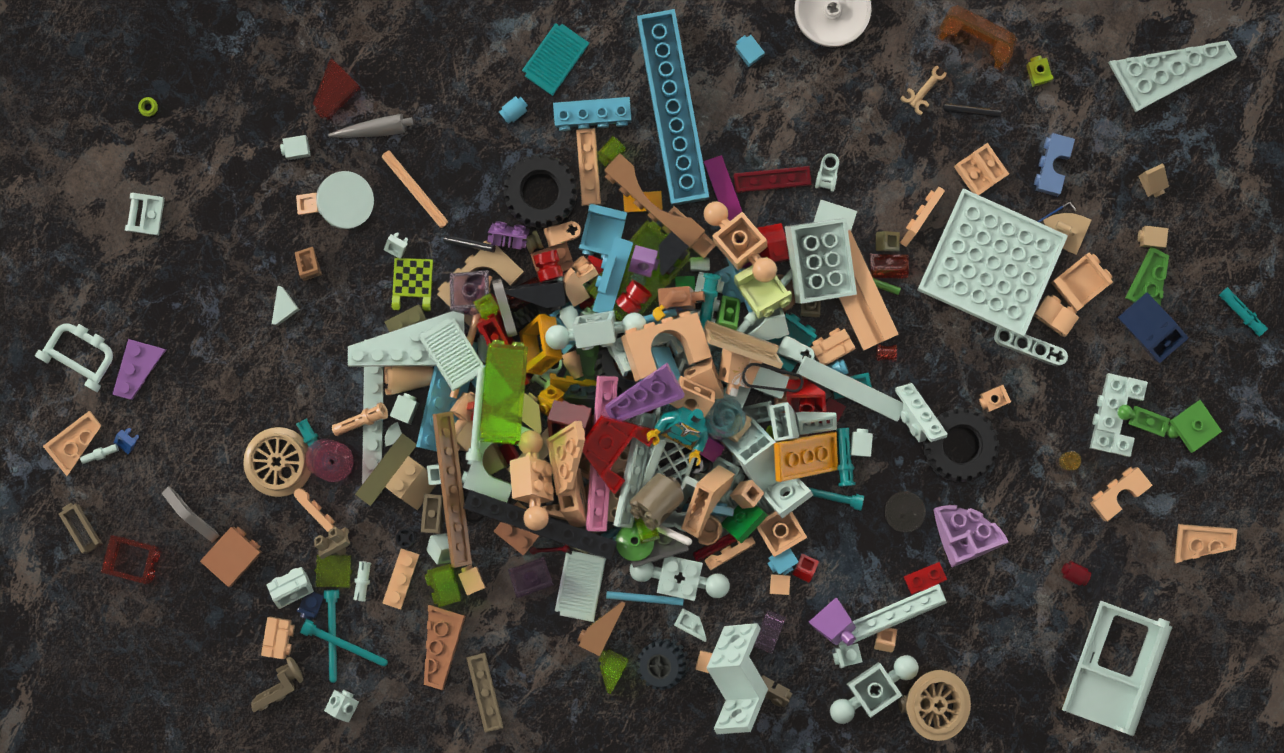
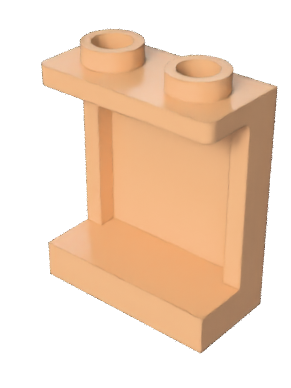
M1087 253L1051 282L1068 305L1076 311L1080 310L1086 303L1113 283L1111 280L1113 278L1107 269H1102L1099 265L1101 262L1095 254Z

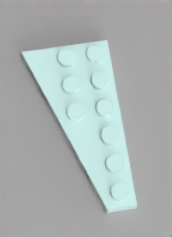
M1229 41L1114 60L1108 63L1132 107L1137 112L1236 59L1237 56Z
M464 308L348 346V367L436 366L418 338V335L447 318L449 321L455 318L464 333Z

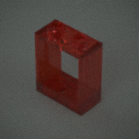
M111 535L101 573L149 584L155 576L153 567L160 557L159 546ZM120 542L150 550L143 577L113 570Z

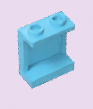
M590 204L579 246L582 254L588 256L598 254L601 255V259L604 257L608 258L614 238H622L627 212Z

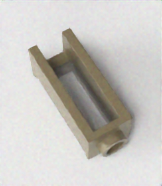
M70 503L62 508L63 511L59 513V516L81 553L88 554L103 544L79 504L73 505Z

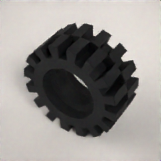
M529 303L512 313L516 332L523 329L540 314L533 303Z

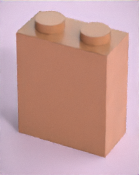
M230 527L200 561L228 587H232L262 553L259 550L261 546L253 539L249 541L245 537V531L240 527Z

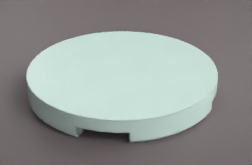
M340 171L328 176L321 183L316 195V204L320 215L332 226L340 229H350L361 225L368 219L373 209L374 196L370 185L363 177L353 172Z

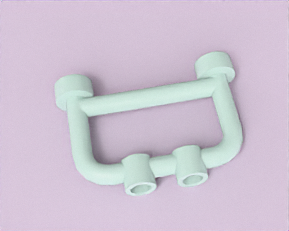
M72 324L58 326L43 351L38 350L35 356L46 363H49L53 357L88 378L84 385L98 393L101 388L99 382L113 359L111 348L103 343L105 341L104 338L97 334L91 336L87 333L89 329L80 324L77 327ZM69 331L105 353V359L96 374L53 349L63 332Z

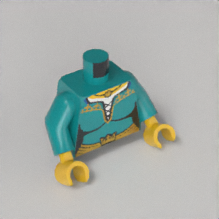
M681 407L676 411L664 413L655 425L656 429L647 433L648 442L652 437H655L653 445H657L660 441L658 436L660 433V435L690 450L694 448L695 451L689 454V463L692 458L696 457L698 458L696 466H698L701 462L700 452H703L708 439V429L705 426L706 419L700 409L691 411Z

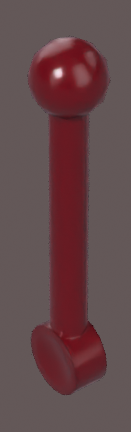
M567 545L557 548H530L532 555L539 552L563 551L567 553L570 551V547Z

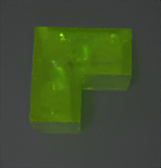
M451 564L427 570L428 574L425 575L427 585H431L432 589H434V592L431 593L434 604L438 603V607L462 601Z

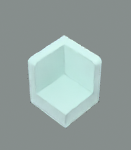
M447 533L431 535L427 552L437 565L451 563Z

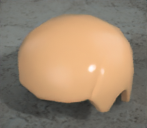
M709 516L701 535L697 538L700 544L708 546L714 544L721 537L723 529L717 517Z

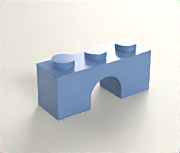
M1054 133L1050 137H1046L1044 148L1046 149L1045 156H1041L1039 167L1042 168L1034 181V185H1037L1036 191L1054 196L1061 194L1065 176L1054 171L1053 161L1056 158L1068 160L1071 156L1075 139Z

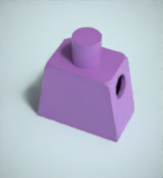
M837 598L809 621L816 631L835 645L843 641L847 646H850L856 640L855 636L851 633L855 630L856 626Z

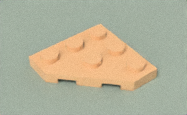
M574 421L546 439L556 495H564L573 489L585 443V430L582 426V421Z

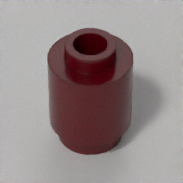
M1073 561L1065 563L1061 570L1064 579L1079 586H1086L1091 577V572L1088 571V568Z

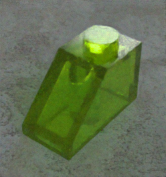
M608 648L607 652L603 650L598 661L601 662L599 667L607 693L611 694L629 659Z

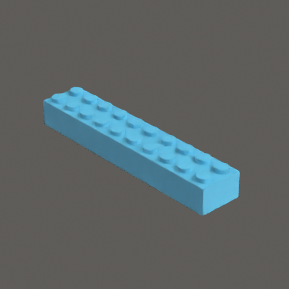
M675 9L637 16V23L671 206L709 200Z

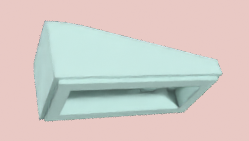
M796 412L799 435L837 430L836 413Z

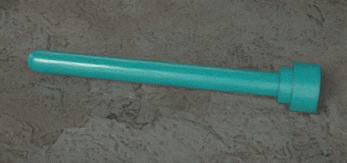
M809 488L814 497L850 504L856 510L861 511L863 495L856 494V496L852 495L850 497Z
M324 590V599L328 602V633L336 636L337 598H339V590ZM329 642V680L331 683H335L337 681L336 645Z
M308 619L305 620L300 633L305 636H312L313 634L381 666L388 664L386 659L316 628V625L313 624L314 622Z

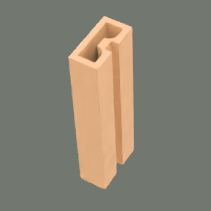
M848 230L857 295L839 297V300L862 349L866 350L898 335V332L851 231Z

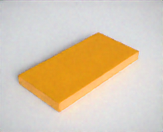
M837 432L822 433L774 443L776 481L783 482L836 471L838 467Z

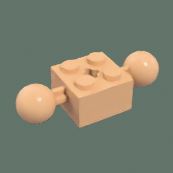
M717 201L709 203L704 209V218L708 224L721 228L712 235L715 245L737 270L750 261L753 265V275L758 281L769 282L773 280L777 274L775 262L769 258H761L759 255L768 247L766 238L743 212L729 221L728 210L723 203Z
M528 430L523 432L518 439L519 449L526 454V457L510 460L512 499L529 503L530 507L524 513V523L529 529L538 531L543 529L549 520L548 513L541 507V503L554 501V487L552 485L551 463L537 459V453L543 446V439L538 432Z

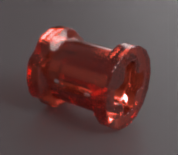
M877 344L876 360L888 359L896 362L897 345L881 346V344Z

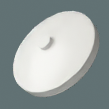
M796 0L795 18L803 34L814 43L826 47H840L853 42L864 32L871 16V1Z

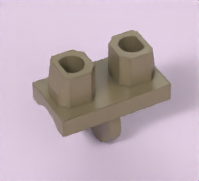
M334 527L328 532V537L317 536L314 539L315 547L319 550V557L324 559L334 553L340 556L346 553L345 547L350 545L348 539L349 529L344 527L340 530Z

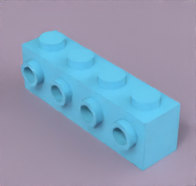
M630 97L553 103L555 128H559V131L571 130L570 127L589 129L593 125H597V128H607L609 124H616V126L622 127L631 123Z

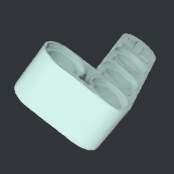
M999 327L996 329L994 335L995 342L1003 347L1053 366H1060L1068 359L1067 352L1064 349L1026 334L1023 337L1026 341V347L1020 348L1017 341L1022 337ZM1002 331L1006 332L1009 336L1006 342L1002 341L999 337ZM1037 345L1043 346V355L1036 353L1035 348ZM1049 352L1053 355L1060 353L1059 356L1062 360L1056 361V357L1048 356Z

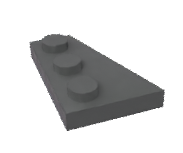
M651 531L654 536L652 552L643 560L631 562L633 568L687 552L689 549L687 545L658 531ZM632 538L631 543L637 544L638 539Z

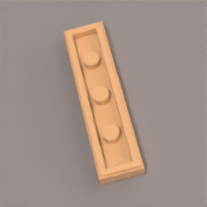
M595 128L576 130L582 206H589L590 204L601 205Z

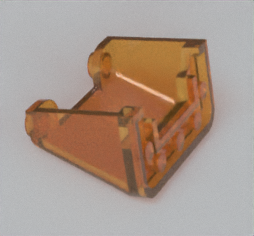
M955 5L950 7L934 37L943 41L947 36L956 37L961 29L991 44L993 48L989 55L993 56L995 60L994 68L1003 71L1013 55L1017 42L1016 36L1012 32L961 6Z

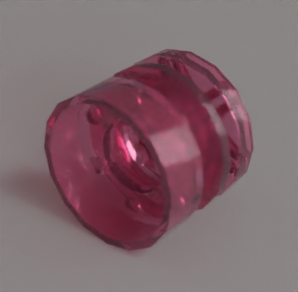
M320 439L308 448L305 463L308 470L314 476L329 482H338L351 472L353 456L346 445L331 439ZM331 458L335 461L334 464H331L329 461Z

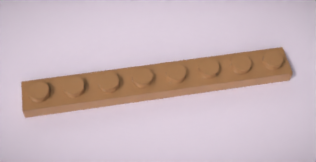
M453 411L432 415L451 567L456 568L470 565L472 560L466 512L463 509L464 496Z

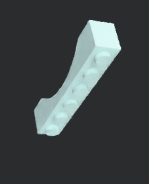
M779 307L774 310V313L769 317L758 319L744 333L765 341L789 335L783 308ZM708 343L711 355L722 353L723 348ZM685 352L681 353L680 357H678L687 360Z

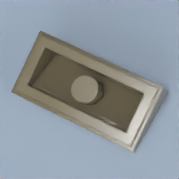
M424 494L421 532L443 534L444 504L442 495Z

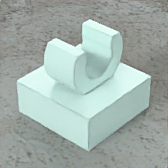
M395 233L394 236L391 234L387 239L384 250L401 259L408 244V238L401 240L398 238L399 233Z

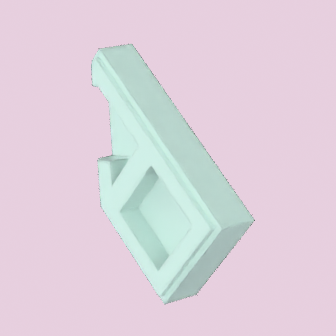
M682 609L674 626L706 642L707 639L700 617Z

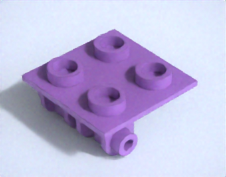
M505 222L492 223L488 231L492 235H488L487 242L492 245L501 246L503 235L502 247H504L506 236H509L508 248L511 246L513 237L512 248L521 250L526 248L527 241L523 239L527 238L530 229H526V226L523 225L507 226Z

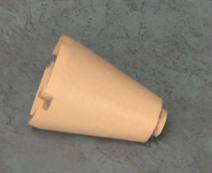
M384 367V383L388 384V388H385L386 395H394L429 386L433 375V367Z

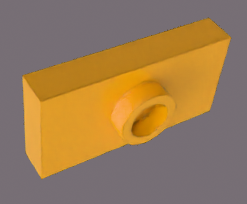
M661 191L643 192L652 204L662 210ZM623 194L624 212H648L644 208L640 210L633 203L635 200L630 195L626 197Z

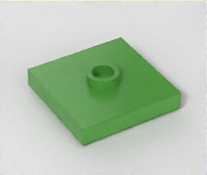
M1201 400L1195 402L1170 420V423L1191 453L1222 432Z

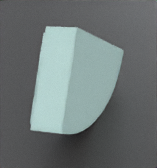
M398 422L391 425L386 432V447L393 445L402 434Z

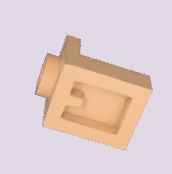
M317 193L296 196L298 215L319 213L316 204Z

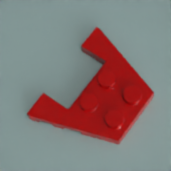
M601 415L585 437L582 453L612 493L616 494L625 482V479L610 468L633 437L650 447L655 437H652L648 442L647 433L655 429Z

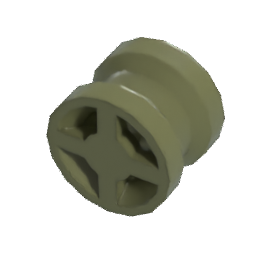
M533 231L531 235L524 239L527 241L526 246L530 254L537 248H544L537 231Z

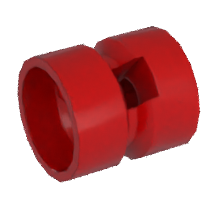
M557 250L533 256L535 265L539 268L537 273L540 282L564 276L561 265L557 264L560 261Z
M632 280L626 287L627 293L623 292L616 300V303L628 314L638 313L641 310V304H645L652 294L642 284Z

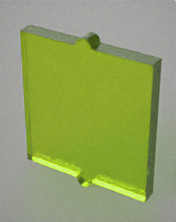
M317 555V569H315L316 586L350 588V574L352 573L351 556L330 555L321 559Z

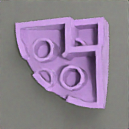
M957 505L934 508L939 535L951 567L975 559L1009 542L996 523H990L983 517L982 513L974 509L957 508Z

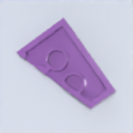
M128 339L113 395L133 400L166 349Z

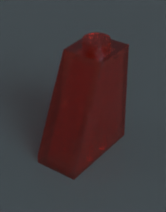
M332 58L328 62L313 105L316 107L314 111L321 118L325 116L328 120L361 88Z

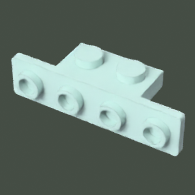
M910 383L896 387L895 392L903 402L901 419L907 424L911 434L916 437L918 442L926 441V437L930 442L946 438L947 432L915 386Z

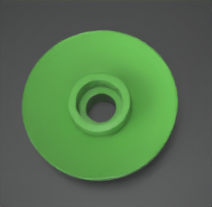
M633 523L632 528L622 527L616 536V548L619 554L629 561L645 559L654 548V536L651 530L641 523ZM637 538L638 543L632 544L631 539Z

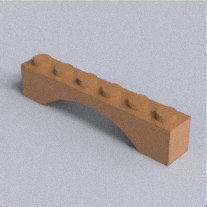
M620 153L604 170L607 174L605 178L610 183L614 184L616 182L621 187L619 191L626 197L630 195L635 200L633 203L640 210L644 208L649 212L647 216L653 222L659 221L663 225L662 230L665 233L669 234L672 231L689 246V249L705 233V230L692 218L671 215L652 204L638 184L634 166Z

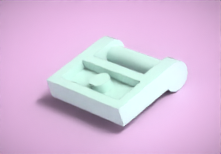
M130 193L131 205L128 225H125V231L159 236L165 198ZM139 200H142L143 208L139 227L135 226L138 203Z

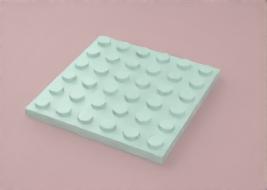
M962 189L917 290L1023 338L1068 235L966 189Z

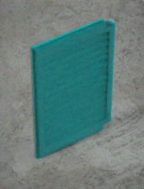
M555 23L522 71L526 72V78L553 96L590 43L565 25L561 24L558 26Z

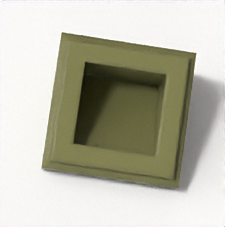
M882 231L876 233V251L899 252L900 232Z

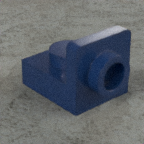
M312 592L304 596L300 607L297 609V612L301 613L300 617L311 620L312 617L317 618L324 595Z

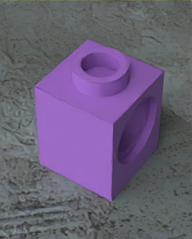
M635 245L628 271L651 277L652 271H657L659 259H656L658 251Z

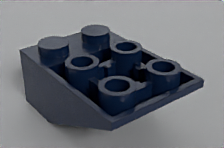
M1148 292L1118 316L1119 320L1149 356L1158 363H1161L1188 339V336Z

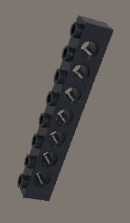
M469 490L463 507L465 510L607 560H611L617 541L549 518L547 525L543 529L538 531L531 530L524 523L526 509Z

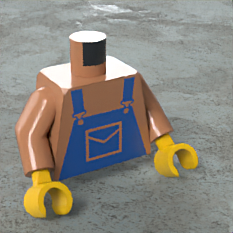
M690 286L658 289L659 307L653 310V317L656 321H660L666 316L663 311L676 308L677 315L683 311L695 310V303L705 302L704 291L694 292Z

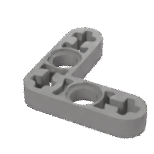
M501 278L493 280L492 284L508 338L516 336L517 332Z
M170 486L162 492V495L176 513L205 538L213 543L219 537V534L209 524L190 510L183 499Z

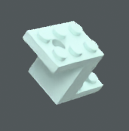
M744 411L743 413L749 416L752 421L750 428L737 443L731 441L727 437L729 433L724 437L717 438L737 458L748 479L753 480L764 492L762 497L781 518H784L812 497L813 494L799 478L783 482L776 481L774 443L776 442ZM785 492H790L789 495L783 496Z
M758 623L724 626L707 665L708 672L726 700L714 727L717 734L751 732L768 691L766 684L749 657L761 629Z

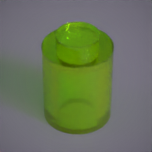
M612 136L597 152L599 155L597 159L606 166L619 153L622 154L626 147Z

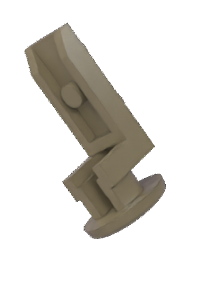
M292 657L286 658L288 664L276 669L280 683L258 694L251 702L253 712L266 709L270 703L281 701L288 693L294 691L293 679L296 678L299 683L303 681L301 670Z

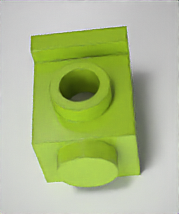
M1036 56L1030 59L1031 62L1026 66L1032 87L1051 82L1053 75L1051 74L1047 58L1042 59L1041 56ZM1037 67H1043V72H1038Z

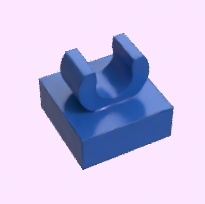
M130 428L126 429L125 432L123 430L118 432L114 443L127 454L134 449L139 437L137 434L131 438L128 435L131 432Z

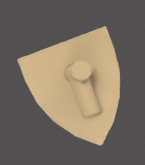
M1061 213L1044 219L1043 221L1046 226L1068 235L1063 249L1077 255L1091 219L1074 213Z

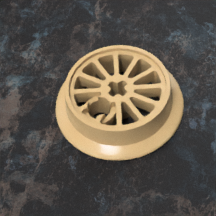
M282 427L266 429L257 434L248 444L244 454V470L249 482L261 493L274 497L293 494L295 490L301 489L308 481L313 468L312 452L307 443H304V438L297 432ZM273 439H276L275 453L269 443ZM280 440L287 441V444L279 453ZM266 443L271 455L262 451L260 447ZM292 444L296 451L284 456V453ZM257 452H260L268 459H256ZM298 453L299 462L287 461V458ZM274 458L282 459L280 461V466L273 465L275 463ZM255 462H264L267 465L256 470ZM290 464H298V465H299V468H298L297 473H296L295 468H294L292 465H290ZM285 467L291 469L292 475L289 478H284L282 475V470ZM270 468L264 479L259 476V472ZM274 470V483L269 484L267 479ZM278 476L281 480L285 481L284 484H277Z
M935 670L924 674L914 683L907 696L906 710L913 728L920 735L930 740L942 741L952 738L962 730L970 714L971 702L967 687L958 676L948 671ZM934 683H938L937 688H936V691H935ZM945 685L947 689L942 693L943 687ZM951 693L952 699L946 700L945 698ZM924 700V706L921 708V701ZM953 703V710L947 708L948 704ZM945 711L951 713L948 719L944 714ZM939 716L944 722V724H942L941 726L939 722ZM932 719L934 722V727L930 726Z

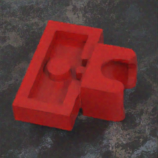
M940 562L904 576L911 595L947 581Z

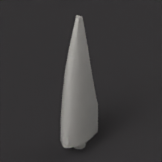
M403 114L386 116L329 133L328 136L352 138L405 133V126L413 125L412 117L403 119Z

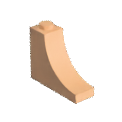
M718 465L697 482L681 527L682 530L696 538L701 535L713 509L730 489L735 476L734 473Z

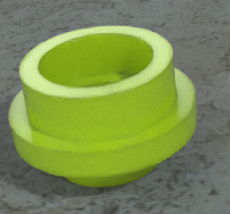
M146 97L139 102L138 109L142 115L150 117L157 112L158 104L153 98ZM147 104H151L152 108L149 111L145 109V106Z

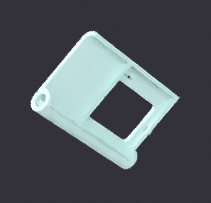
M1100 601L1062 710L1134 736L1172 626H1169L1170 622L1161 618L1155 621ZM1116 615L1148 627L1135 669L1130 677L1098 665V659L1113 617Z

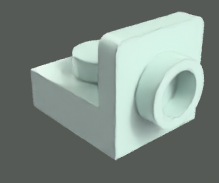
M858 643L844 648H835L836 653H833L835 665L839 664L840 668L862 662Z

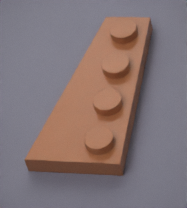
M428 605L424 685L444 690L466 616Z

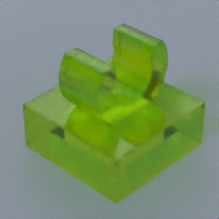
M490 293L473 302L482 319L487 320V316L492 313L497 315L499 307Z

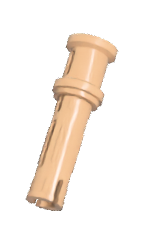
M380 402L371 409H364L359 415L332 425V431L335 436H340L362 425H372L379 419H387V408Z

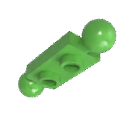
M1122 405L1118 408L1117 414L1122 420L1130 419L1129 425L1162 437L1165 436V433L1170 438H1177L1179 436L1172 424H1169V418L1134 406L1133 410L1129 405Z

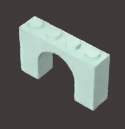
M489 414L488 418L484 417L481 428H484L482 435L479 436L478 449L482 453L481 461L468 460L469 470L468 472L464 471L461 479L462 483H464L463 488L507 503L512 490L511 483L493 477L485 470L482 462L483 454L487 447L498 441H506L518 446L520 435L525 431L533 429Z

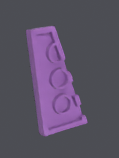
M667 362L606 404L605 410L610 418L624 421L684 398L685 394Z

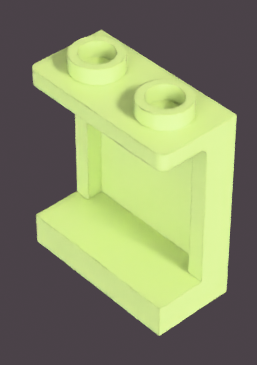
M752 265L734 276L735 285L758 319L769 317L774 313V310L779 307L784 308L792 301L791 291L786 290L777 275L769 282H760L753 275Z

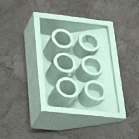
M846 218L785 226L795 303H807L857 295Z

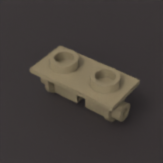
M762 675L761 678L768 688L765 697L770 699L774 705L785 707L792 695L789 692L790 690L780 684H777L776 688L773 689L772 686L775 681Z

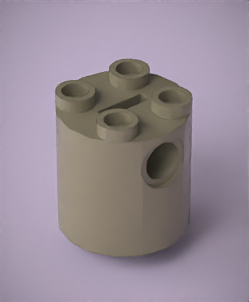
M656 473L630 500L632 507L630 513L636 519L641 518L645 522L646 527L653 531L684 501L680 483L671 476L666 477L663 474Z

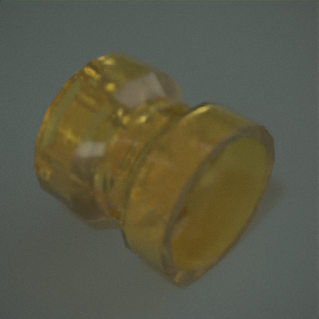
M1074 451L1065 452L1059 458L1060 466L1067 471L1076 470L1081 464V457Z

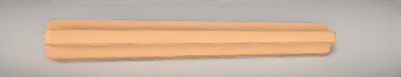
M390 151L385 152L382 155L383 160L440 228L445 227L448 224V220Z

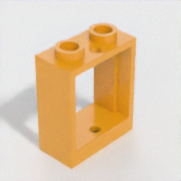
M539 314L519 332L525 373L543 375L562 359L561 349H552L545 340L547 330L551 326L557 325L556 317ZM539 334L541 338L543 350L542 352L539 351L537 335Z

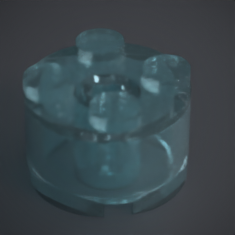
M725 397L715 401L705 417L708 435L717 440H724L736 435L743 429L746 422V414L737 400Z

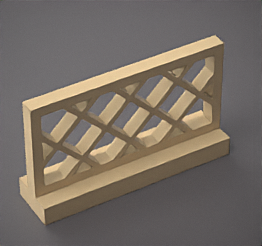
M706 321L703 331L709 344L779 369L782 368L783 363L777 355L778 345L714 322Z

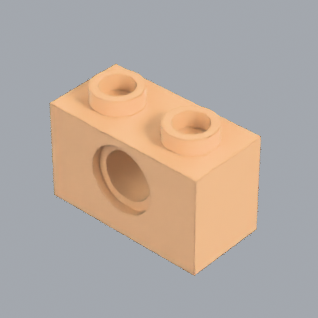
M680 376L678 383L685 394L684 398L669 404L677 409L681 407L691 411L700 409L704 417H706L715 403V391Z

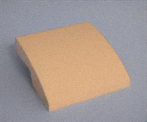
M988 143L954 166L970 191L977 195H980L1009 175Z

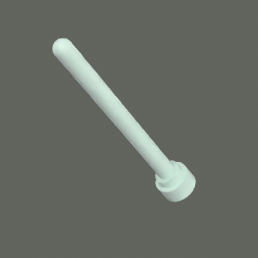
M483 367L477 370L471 448L466 452V460L481 461L482 453H480L478 447L485 369Z

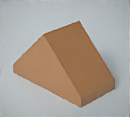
M313 247L295 252L298 271L302 280L305 281L322 275Z

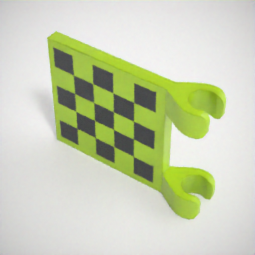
M394 259L393 310H400V297H423V311L431 310L433 260Z

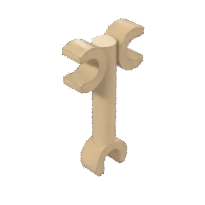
M939 66L933 68L932 76L916 95L912 89L908 88L907 92L910 93L911 98L906 99L904 96L900 98L903 103H909L915 108V112L918 115L923 113L919 110L920 105H924L926 108L929 106L927 101L922 100L923 97L937 81L943 80L947 74L944 72L942 76H938L936 71Z

